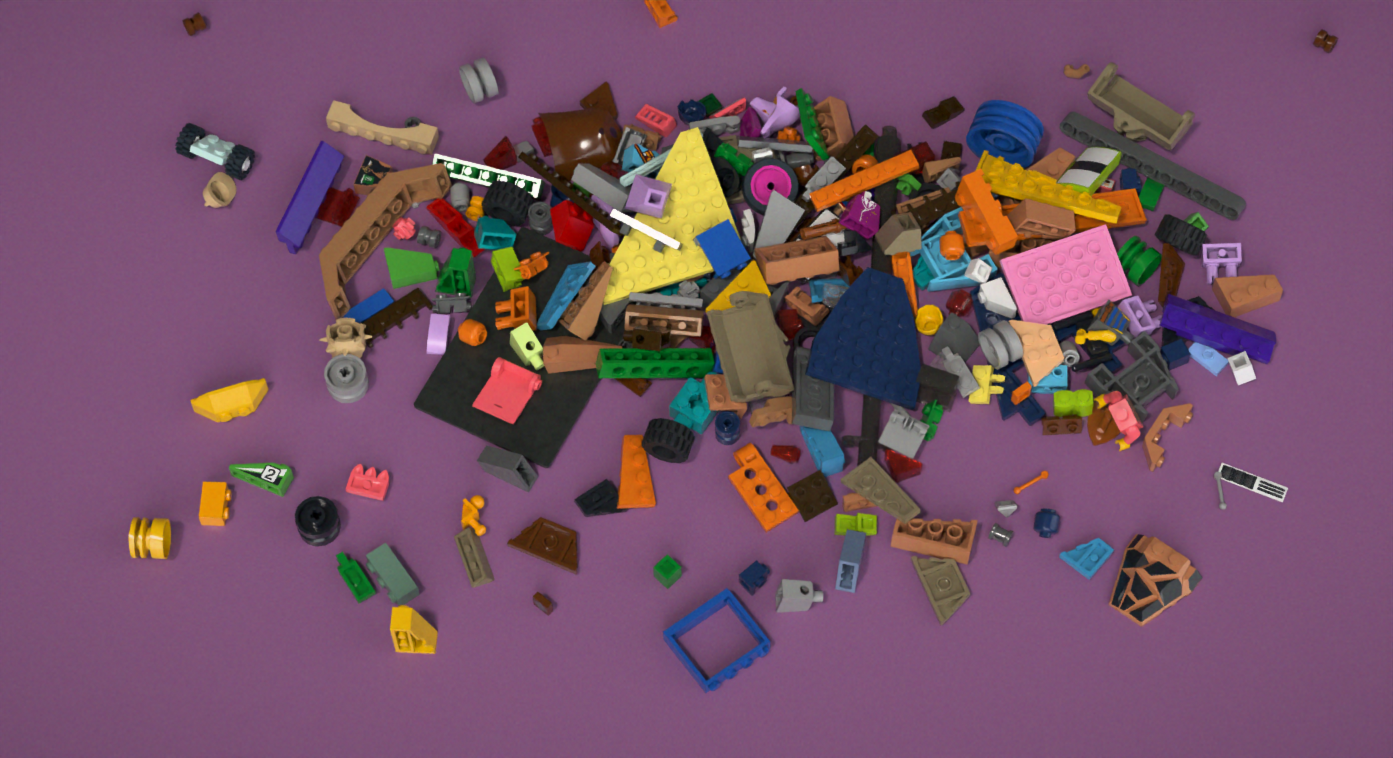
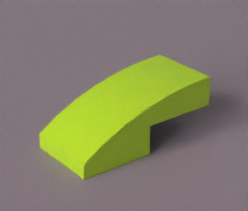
M857 513L856 516L836 514L834 535L845 536L847 529L864 532L866 536L876 535L877 515Z

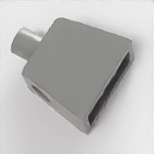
M782 579L775 593L776 612L807 611L812 602H823V591L813 590L811 581Z

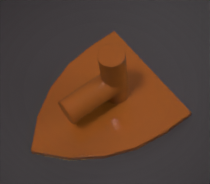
M1097 402L1093 404V411L1088 416L1087 423L1089 437L1094 446L1105 444L1121 433L1109 408L1104 406L1098 409L1099 403Z

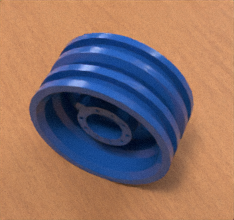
M990 100L978 107L967 133L966 142L970 150L980 159L984 150L989 151L991 156L996 158L999 156L1004 157V161L1010 164L1018 163L1023 168H1026L1033 162L1044 134V127L1039 118L1028 109L1008 101Z

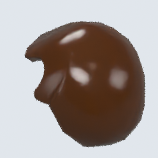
M810 165L793 168L799 185H807V182L820 170L817 165L814 168H811Z

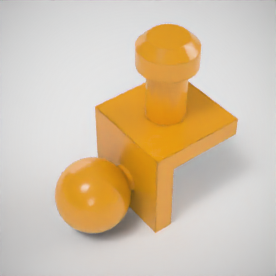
M474 495L470 502L466 498L462 500L461 524L463 530L472 527L477 536H482L486 532V527L480 525L477 521L480 519L478 509L484 506V499L480 495Z

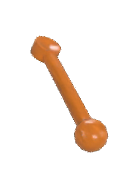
M1042 471L1040 476L1020 487H1015L1013 489L1014 493L1019 494L1021 490L1040 479H1047L1049 473Z

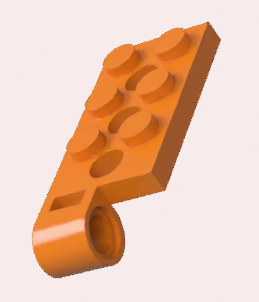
M749 442L733 452V456L741 468L728 475V479L766 533L799 512L752 443ZM747 470H751L755 473V477L748 479L744 473ZM763 486L766 489V493L760 495L755 491V488ZM768 502H774L777 505V508L775 510H769L766 507V504Z

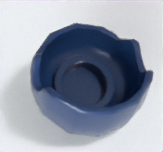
M690 99L687 103L681 101L677 106L680 120L687 125L690 122L704 120L706 117V108L701 102Z

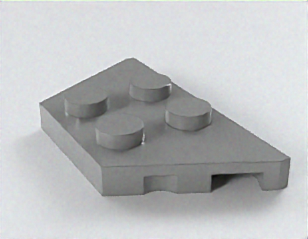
M630 292L629 301H636V305L696 310V307L701 308L703 304V299L682 297L677 294L671 296L661 293L645 294Z

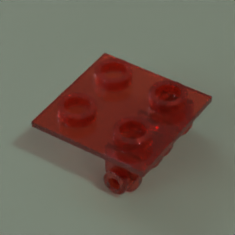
M328 188L326 200L324 203H321L316 218L343 227L345 221L351 217L360 197L353 194L354 191L350 188H347L344 192Z

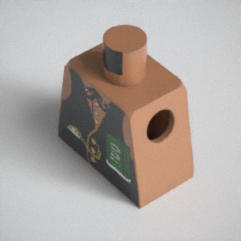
M366 155L354 181L355 193L361 195L371 193L381 179L388 173H393L392 167Z

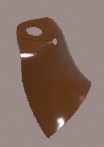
M589 108L556 113H538L547 131L555 171L563 176L561 178L563 181H570L572 179L574 169L579 163L591 164L599 169L614 159L622 139V133L607 110L603 108ZM610 127H613L616 130V138H614L611 135ZM601 128H603L604 134L599 132Z

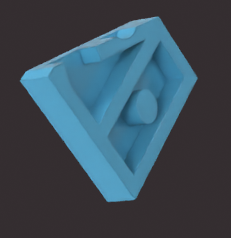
M1097 538L1088 544L1076 546L1071 551L1061 552L1059 558L1090 580L1113 554L1114 549L1100 538Z

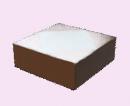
M536 592L533 595L534 605L549 616L553 612L552 602L541 593Z

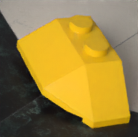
M265 378L250 380L205 393L190 401L194 412L217 423L221 421L227 422L232 418L247 416L255 412L266 395L268 387Z

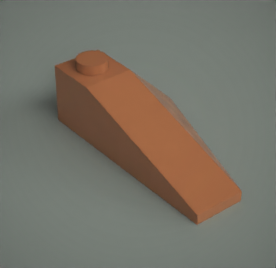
M569 336L546 338L543 345V364L548 374L596 368L595 363L600 348L623 347L591 340L585 341Z

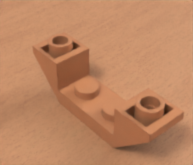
M1188 403L1163 408L1148 431L1142 448L1151 472L1156 467L1160 468L1165 460V457H1163L1165 449L1157 445L1161 437L1159 433L1162 429L1165 431L1170 422L1182 428L1185 422L1189 423L1194 414L1191 412L1192 404Z

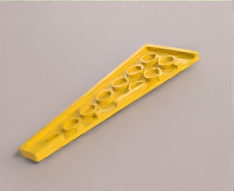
M984 150L976 170L982 169L984 172L982 178L986 184L990 183L992 193L1020 200L1032 199L1040 203L1062 207L1089 218L1117 224L1121 212L1120 206L1104 199L1096 200L1085 191L1079 193L1072 190L1073 186L1067 185L1065 187L1060 185L1054 178L1035 170L1027 171L1018 163L1010 164L1004 161V157L999 156L996 158L989 155V151Z

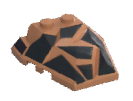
M1136 534L1125 548L1108 605L1142 627L1162 614V611L1169 606H1174L1184 596H1189L1202 580V576L1197 569L1190 565L1191 562L1188 558L1156 537L1148 538L1145 535Z

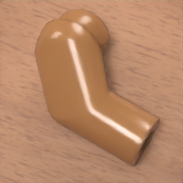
M1070 64L1064 66V75L1070 78L1079 79L1090 71L1087 64H1083L1078 69H1074L1073 65Z

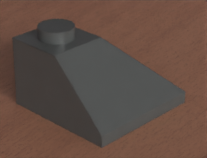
M951 313L938 329L928 350L945 360L942 349L948 346L953 355L958 353L966 363L980 346L978 336L966 321Z

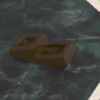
M953 96L940 101L937 107L924 111L922 117L934 129L954 119L964 112L965 109Z

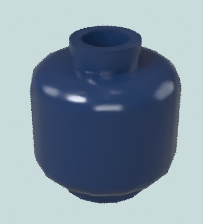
M1042 508L1039 512L1035 513L1033 529L1039 533V537L1051 538V535L1059 532L1060 516L1056 514V510Z

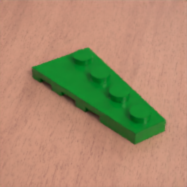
M800 88L795 92L804 137L824 161L830 157L812 105L813 99L809 93L806 94Z

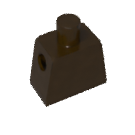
M639 325L633 328V330H625L623 339L624 341L632 342V348L662 351L670 346L671 327Z

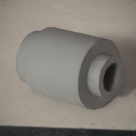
M456 183L450 188L451 205L458 212H463L470 205L469 187L463 183Z
M1070 341L1061 342L1059 346L1064 356L1062 364L1067 365V367L1077 364L1080 356L1075 344Z

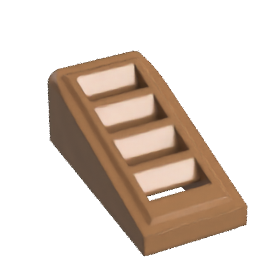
M955 157L925 162L922 170L925 183L939 179L948 168L959 169L961 158Z

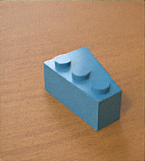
M800 426V432L817 470L821 469L824 477L842 472L843 464L845 463L844 453L832 434L831 429L830 431Z

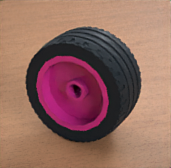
M772 158L754 163L746 172L742 182V194L746 203L752 210L762 215L765 213L769 196L773 190L794 203L799 189L798 179L794 170L787 163ZM771 183V186L774 187V189L769 190L767 188V185Z

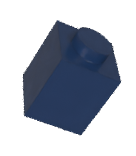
M1182 339L1161 347L1160 351L1163 360L1168 365L1169 371L1187 364L1191 355Z

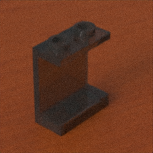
M922 364L916 382L920 383L916 402L929 404L936 399V404L941 405L943 411L950 413L957 395L959 375Z

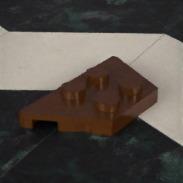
M540 517L530 527L522 530L520 535L507 542L508 547L577 574V535L574 530Z

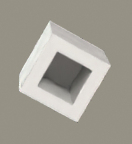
M1246 351L1227 358L1238 385L1256 379Z

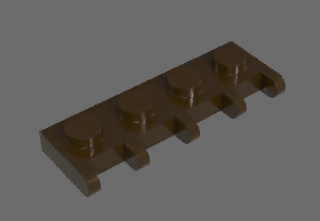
M955 182L957 189L946 193L944 188L940 189L942 196L929 201L927 196H924L925 204L912 209L910 203L906 204L907 212H911L918 225L922 227L960 208L961 206L955 200L960 182ZM895 210L891 211V215L896 214Z
M418 287L362 323L366 325L364 333L372 335V338L365 339L366 345L369 348L373 347L371 341L380 335L383 339L388 338L385 332L397 325L399 329H402L403 325L401 322L411 315L415 319L419 318L417 312L425 306L429 310L433 309L431 303Z

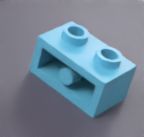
M1060 364L1058 367H1055L1035 387H1033L1027 372V381L1032 386L1030 393L1054 394V392L1059 390H1067V365Z

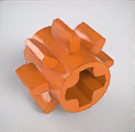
M784 127L783 131L779 130L777 139L800 141L801 136L797 134V129Z

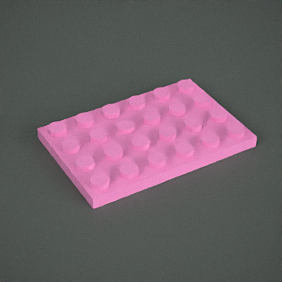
M1106 224L1000 260L1021 321L1049 325L1101 307L1108 300L1113 303L1132 296Z

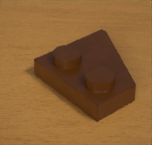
M608 82L603 83L580 101V106L583 109L603 108L611 114L614 120L618 118Z

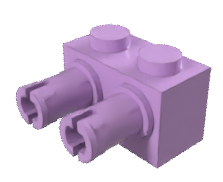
M1241 243L1202 244L1201 268H1206L1207 285H1211L1212 279L1214 283V279L1218 278L1219 267L1225 268L1226 277H1237V267L1242 262Z
M1134 296L1122 300L1118 308L1131 321L1126 330L1134 335L1133 339L1144 331L1150 335L1154 329L1162 327L1159 326L1162 315L1151 318L1148 314L1149 312L1156 311V304H1153V300L1142 303L1139 296Z

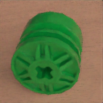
M1133 236L1121 247L1117 255L1124 274L1129 271L1127 278L1135 285L1140 286L1155 272L1162 260V254L1153 247L1146 250L1147 243L1145 241L1141 242L1140 237Z

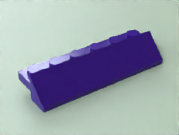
M320 141L275 231L278 240L286 243L289 253L295 255L302 248L304 238L310 232L312 222L318 216L321 203L325 202L326 193L333 186L336 173H339L341 162L344 158L341 153L325 141Z
M1167 294L1159 326L1176 331L1175 335L1233 356L1246 351L1248 358L1265 364L1270 362L1272 351L1276 344L1275 332Z

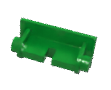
M723 142L719 145L714 157L724 158L739 174L745 176L748 169L754 164L751 161L752 159L743 153H740L738 157L735 156L738 150Z
M936 399L929 404H925L922 409L923 416L920 421L930 426L923 438L926 441H931L934 438L938 427L932 421L938 424L944 412L943 407L936 404Z

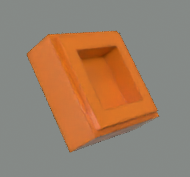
M1028 381L1012 392L1011 401L1015 405L1030 396L1032 386Z

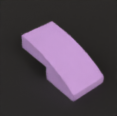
M431 314L427 354L443 355L448 344L450 315Z

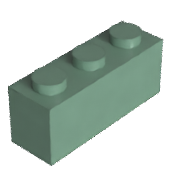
M386 543L366 555L368 570L371 574L375 572L378 577L376 578L381 588L385 587L387 589V596L392 603L396 602L398 606L404 605L420 595L417 585Z

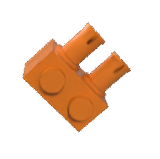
M529 286L510 290V300L495 303L498 314L511 311L510 316L496 318L495 323L498 330L509 327L516 329L526 322L532 331L537 330L536 297Z

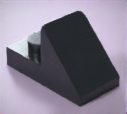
M846 229L844 230L845 242H838L837 246H835L838 249V256L872 250L871 246L858 232Z

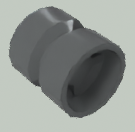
M545 202L533 203L528 210L530 229L541 235L549 234L553 229L550 213L551 206Z

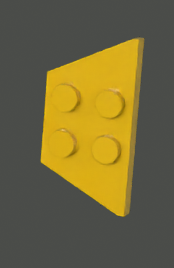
M752 260L705 309L706 313L710 310L723 311L736 307L731 305L729 296L739 291L768 294V298L771 296L755 260Z

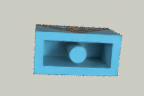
M634 143L624 150L622 170L630 172L660 154ZM662 167L644 177L656 179Z

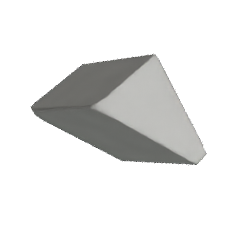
M527 140L510 147L518 163L522 162L518 158L522 151L530 154V152L534 153L533 147Z

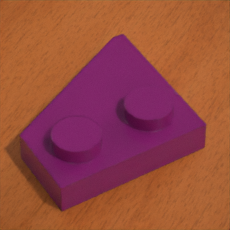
M748 107L740 121V136L760 137L762 128L756 111Z

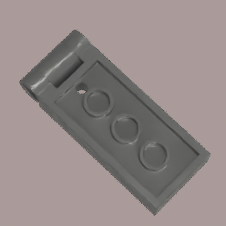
M796 346L793 355L792 382L795 389L792 391V424L830 431L834 422V384L805 375L810 349Z

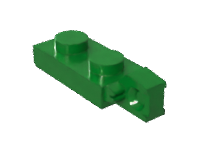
M343 551L337 554V561L340 564L337 567L338 572L358 604L375 595L374 588L357 562L353 559L348 560Z

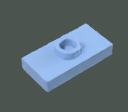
M1195 342L1188 349L1191 354L1190 357L1215 376L1229 363L1216 350Z

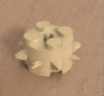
M340 318L332 326H327L326 337L321 338L320 341L328 343L326 352L330 353L332 358L341 354L344 356L352 354L361 358L363 356L362 353L366 349L365 339L372 338V335H366L364 333L366 325L355 322L354 318Z

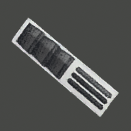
M1221 463L1218 471L1222 474L1221 479L1283 502L1288 490L1285 486L1225 463Z

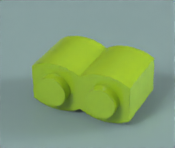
M1081 389L1074 392L1069 390L1054 392V416L1062 417L1077 414V416L1085 417L1092 414L1093 391Z

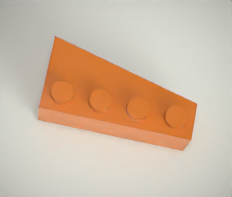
M979 169L962 177L955 200L965 211L966 217L972 221L977 233L984 238L987 247L997 255L1013 248L1018 235L1007 215H1002L1001 204L999 200H994L991 194L992 187L990 183H985L982 178L984 172L982 169Z

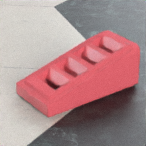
M645 104L635 116L638 121L666 138L677 126L674 117L648 104Z

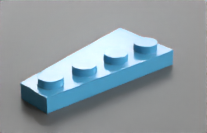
M592 262L567 266L537 322L539 330L552 329L556 325L562 313L595 268Z

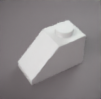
M1001 277L980 285L978 299L981 304L984 303L987 310L1009 318H1015L1017 308Z

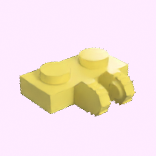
M973 365L972 375L980 389L969 395V402L971 404H989L991 394L1003 393V387L992 386V383L1005 382V376L993 374L994 368L992 365Z

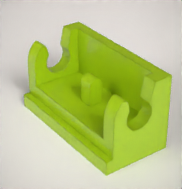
M513 247L493 251L490 262L503 291L520 287L522 285L520 281L525 279L521 277L520 269L514 270L520 263Z

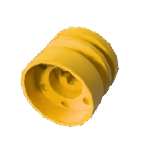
M133 517L128 538L132 558H139V556L147 558L149 550L152 559L168 558L171 544V526L168 518H154L150 526L148 518L143 517L141 520L140 517Z

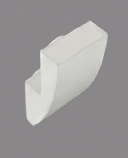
M747 209L743 211V219H741L743 226L741 241L743 246L747 247L751 253L755 245V224L751 210Z

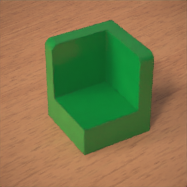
M666 555L653 567L654 577L667 589L682 576L681 566L669 555Z

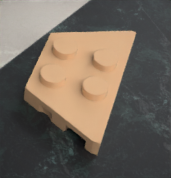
M1009 320V324L1020 339L1023 348L1022 360L1032 385L1035 387L1041 379L1048 376L1055 367L1064 362L1063 353L1051 325Z

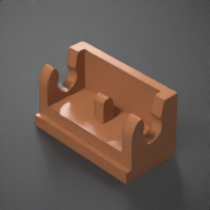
M800 287L794 288L789 295L785 296L788 307L814 326L829 313V309L825 308L824 304L812 303L811 297L805 294Z

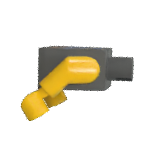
M1110 300L1102 307L1090 310L1093 320L1087 329L1088 333L1084 329H1079L1075 336V343L1084 344L1086 338H1088L1089 340L1105 341L1109 345H1114L1120 339L1128 345L1134 338V335L1126 330L1131 322L1130 319Z

